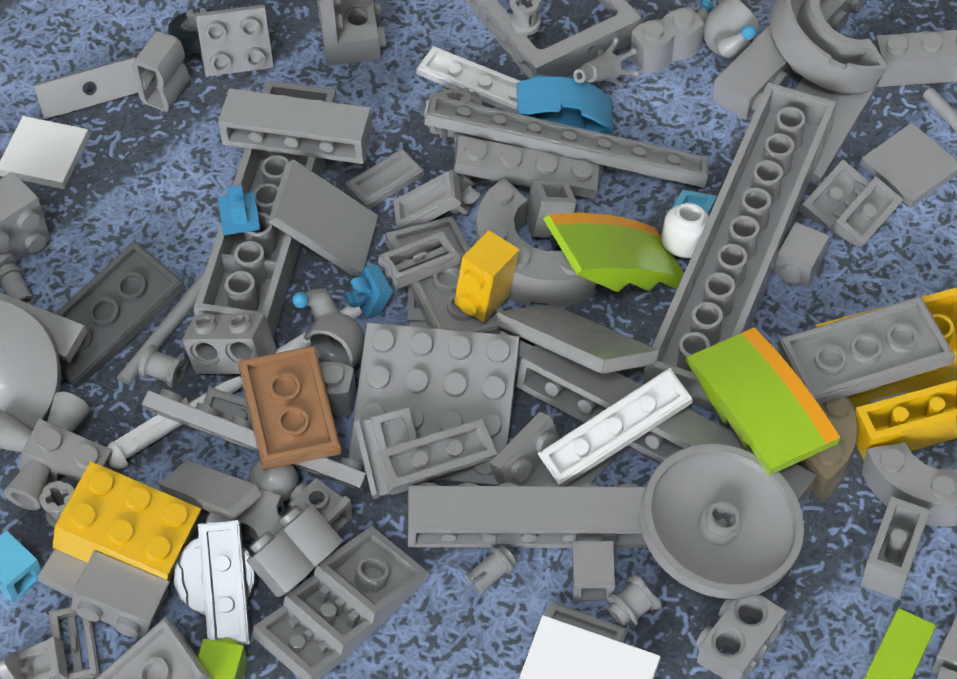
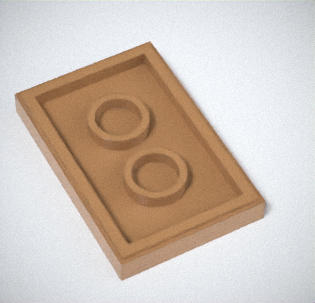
M315 346L238 361V368L262 470L341 454V447Z

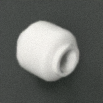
M693 203L681 204L670 209L665 216L661 233L662 244L665 249L677 257L691 258L709 218L708 213Z

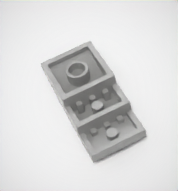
M371 526L316 566L312 577L285 595L282 607L254 626L252 637L300 679H321L345 660L427 581L430 573Z

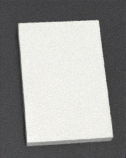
M542 615L519 679H654L661 656Z

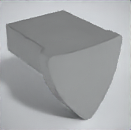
M52 637L24 651H16L0 659L1 679H68L63 642Z

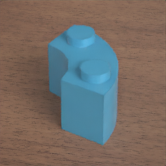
M535 75L531 79L516 83L517 114L604 134L613 132L611 98L601 89L597 88L595 84L587 82L577 83L573 78L548 77L546 75Z

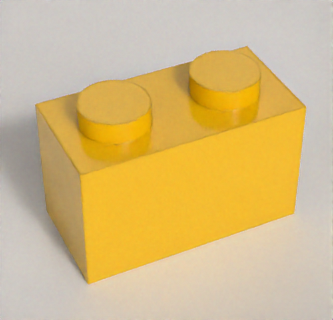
M488 230L462 256L454 304L465 314L485 323L510 296L520 249Z

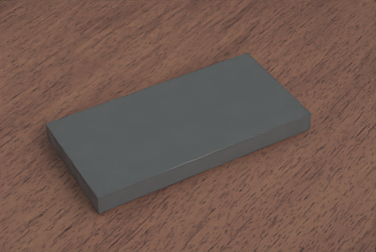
M135 240L55 313L85 325L88 330L71 362L60 359L61 376L76 389L99 371L186 288L181 279Z

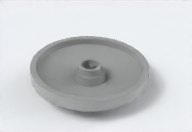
M0 300V409L33 431L39 418L46 421L51 410L54 395L59 392L61 384L59 354L52 337L36 318L22 308Z
M699 444L672 454L652 474L641 499V529L645 542L655 560L676 581L693 591L707 596L739 599L755 596L767 591L780 582L788 573L802 547L804 537L803 514L791 486L779 472L767 476L755 454L741 448L723 444Z

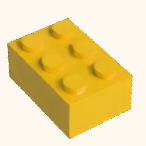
M90 461L55 525L52 548L87 563L93 551H97L171 582L174 576L176 561L184 548L190 543L197 529L201 508Z

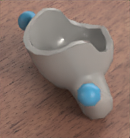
M701 0L697 15L704 22L703 38L708 48L715 54L725 58L738 57L747 48L750 40L756 36L759 20L740 0H722L715 8L711 0Z
M314 289L305 293L296 292L292 297L293 304L297 308H305L308 304L313 313L314 322L310 325L303 338L306 341L310 338L312 346H315L318 359L325 362L344 363L352 368L357 363H362L365 336L357 321L348 315L340 313L333 298L326 289Z

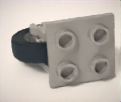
M265 4L218 11L204 8L199 10L190 9L176 16L169 23L168 33L179 39L184 52L200 55L203 60L206 77L274 68Z

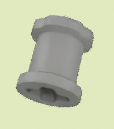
M510 0V7L513 10V14L510 17L511 30L516 34L524 36L536 33L541 24L540 16L537 14L541 0H521L520 6L519 0Z
M150 345L146 348L140 359L138 373L139 376L146 379L151 376L167 382L168 387L176 389L187 373L188 358L181 355L177 358L160 352L159 347Z
M61 481L51 482L43 488L39 496L41 507L46 511V520L54 528L74 492V488L69 483Z

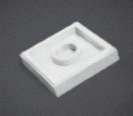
M23 116L0 160V176L5 177L13 172L23 181L65 189L90 137L89 130Z

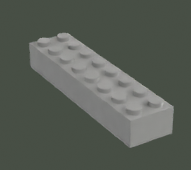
M267 80L263 93L287 95L311 100L319 99L337 103L336 89ZM245 148L233 186L242 185L243 194L255 192L260 230L223 235L222 225L220 224L193 308L195 315L264 314L274 339L302 243L269 223L268 220L286 164L294 159L321 177L326 159Z

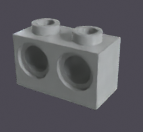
M264 314L195 315L182 339L195 374H240L238 368L239 360L274 354L277 349Z
M760 594L747 598L726 599L718 613V616L721 618L714 627L707 625L697 639L696 646L699 648L697 663L722 679H747L783 629L787 611ZM752 617L756 619L758 623L747 624L743 622L740 618ZM721 647H729L732 648L736 653L733 655H725L721 653L718 649Z

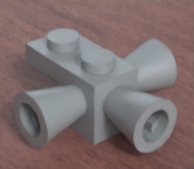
M68 392L55 393L48 421L46 422L39 418L33 431L0 409V448L22 453L20 472L4 490V495L12 503L24 509L39 510L41 507L39 496L47 482L57 481L61 474L79 482L90 461L103 467L106 466L112 449L73 433L90 412V407L84 400Z

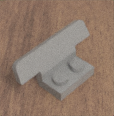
M539 412L489 462L499 485L502 483H514L519 486H538L543 483L557 484L538 456L539 452L560 439L551 416ZM619 451L566 486L577 487L584 483H593L615 460Z

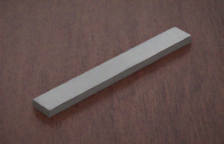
M437 95L430 96L424 125L705 188L708 180L709 158Z

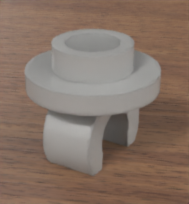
M462 175L459 177L462 204L450 211L454 214L461 212L467 215L471 211L469 204L474 203L481 194L472 187L475 184L474 181L466 175Z

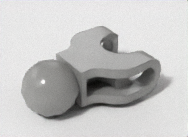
M259 459L251 468L248 482L256 484L261 496L233 520H240L241 535L243 537H251L257 540L267 531L273 536L283 526L278 520L286 512L284 502L290 499L291 493L297 487L299 480L297 470L293 464L262 470ZM210 512L206 523L232 520Z

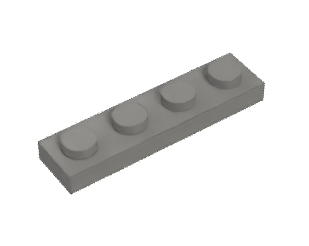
M458 136L453 167L455 173L496 181L506 178L512 184L527 187L532 186L533 180L568 181L573 195L594 199L598 191L599 164L539 150Z

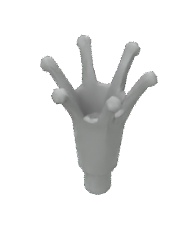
M614 37L612 44L605 53H603L602 49H598L597 58L583 64L581 68L574 71V80L577 83L607 81L622 88L624 84L616 79L618 76L629 75L635 78L639 76V71L621 68V62L635 55L637 49L632 48L630 51L618 56L613 54L615 47L619 43V39Z

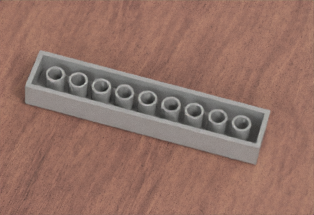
M767 83L652 347L659 350L657 363L645 366L644 384L671 368L692 397V404L716 412L687 364L686 357L750 329L775 269L777 253L791 230L832 130L836 108L835 101L773 83Z

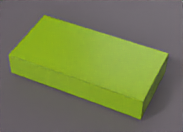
M898 608L866 673L865 679H912L937 625Z

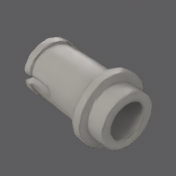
M13 263L0 267V288L4 289L6 295L33 305L35 298L23 279L25 275L23 269Z
M505 546L492 547L489 550L490 555L464 575L466 582L470 586L481 576H484L475 583L473 588L479 595H482L488 587L505 573L509 575L513 572L512 567L517 562Z

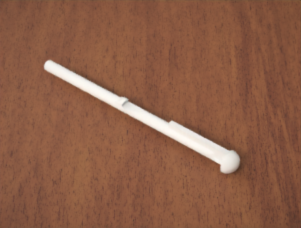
M348 305L340 310V313L348 315L353 319L362 315L360 307L353 308ZM304 332L276 349L275 353L310 347L312 344L310 338L307 341L303 338L306 334ZM241 376L222 382L214 388L234 394L243 388ZM206 393L188 403L187 398H184L182 403L195 408L197 402H204ZM156 415L108 444L107 448L112 449L107 462L108 465L114 469L127 468L128 463L126 459L183 424Z

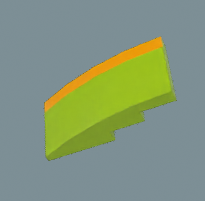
M597 213L548 214L543 218L577 275L616 292H619L628 283L647 291L651 290L659 282L678 289L684 272L674 256L663 246L661 236L655 227L634 219Z
M755 327L686 357L687 364L724 424L730 423L745 450L752 449L767 476L838 444L840 436L817 401L778 351Z

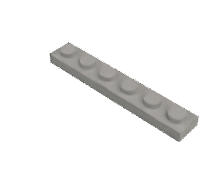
M161 389L160 394L147 391L142 405L149 412L258 453L251 422L233 416L231 422L217 417L219 411L203 403L197 402L195 408L182 403V396L165 389ZM344 457L341 458L340 463L328 458H320L293 464L296 468L363 493L368 485L367 474L362 472L363 465Z

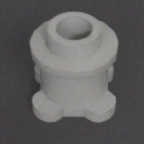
M637 575L626 579L625 583L627 586L617 595L610 594L608 596L610 606L607 608V611L613 620L622 627L628 624L630 627L635 628L638 626L637 620L648 610L653 611L661 607L659 599Z

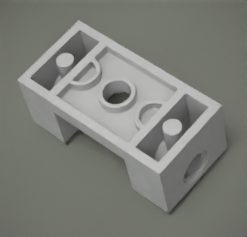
M317 0L327 66L381 59L380 47H386L384 26L377 27L376 23L382 22L379 1Z

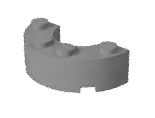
M775 0L770 14L773 40L795 73L802 75L823 88L850 94L870 91L888 68V65L870 39L857 40L845 37L826 22L820 10L822 0Z
M506 178L492 186L479 205L475 243L490 230L520 249L508 298L528 306L531 305V302L566 307L592 297L595 293L596 283L577 275L563 251H545L534 248L523 241L518 235V232L525 226L527 199Z
M906 443L867 449L861 472L871 491L883 504L888 506L892 496L930 509L926 525L957 526V469H938L924 464L911 453Z

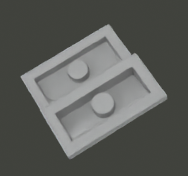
M843 159L805 200L798 211L853 245L862 248L904 199L877 176L869 182Z

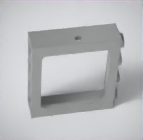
M466 0L469 7L528 79L535 75L562 77L579 69L583 64L597 58L598 49H602L603 53H605L612 44L614 37L619 39V43L614 51H617L631 44L632 31L643 23L640 12L635 7H631L626 0H599L613 17L545 49H538L527 36L516 34L511 30L510 15L497 0Z

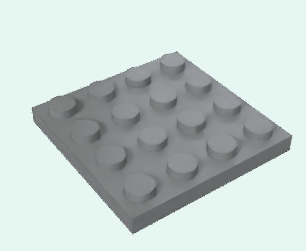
M367 322L354 421L369 420L373 416L409 407L418 439L483 419L498 454L509 443L520 336ZM353 421L348 459L362 464V472L366 473ZM491 460L428 480L455 484L475 483L479 486L499 485L489 464Z

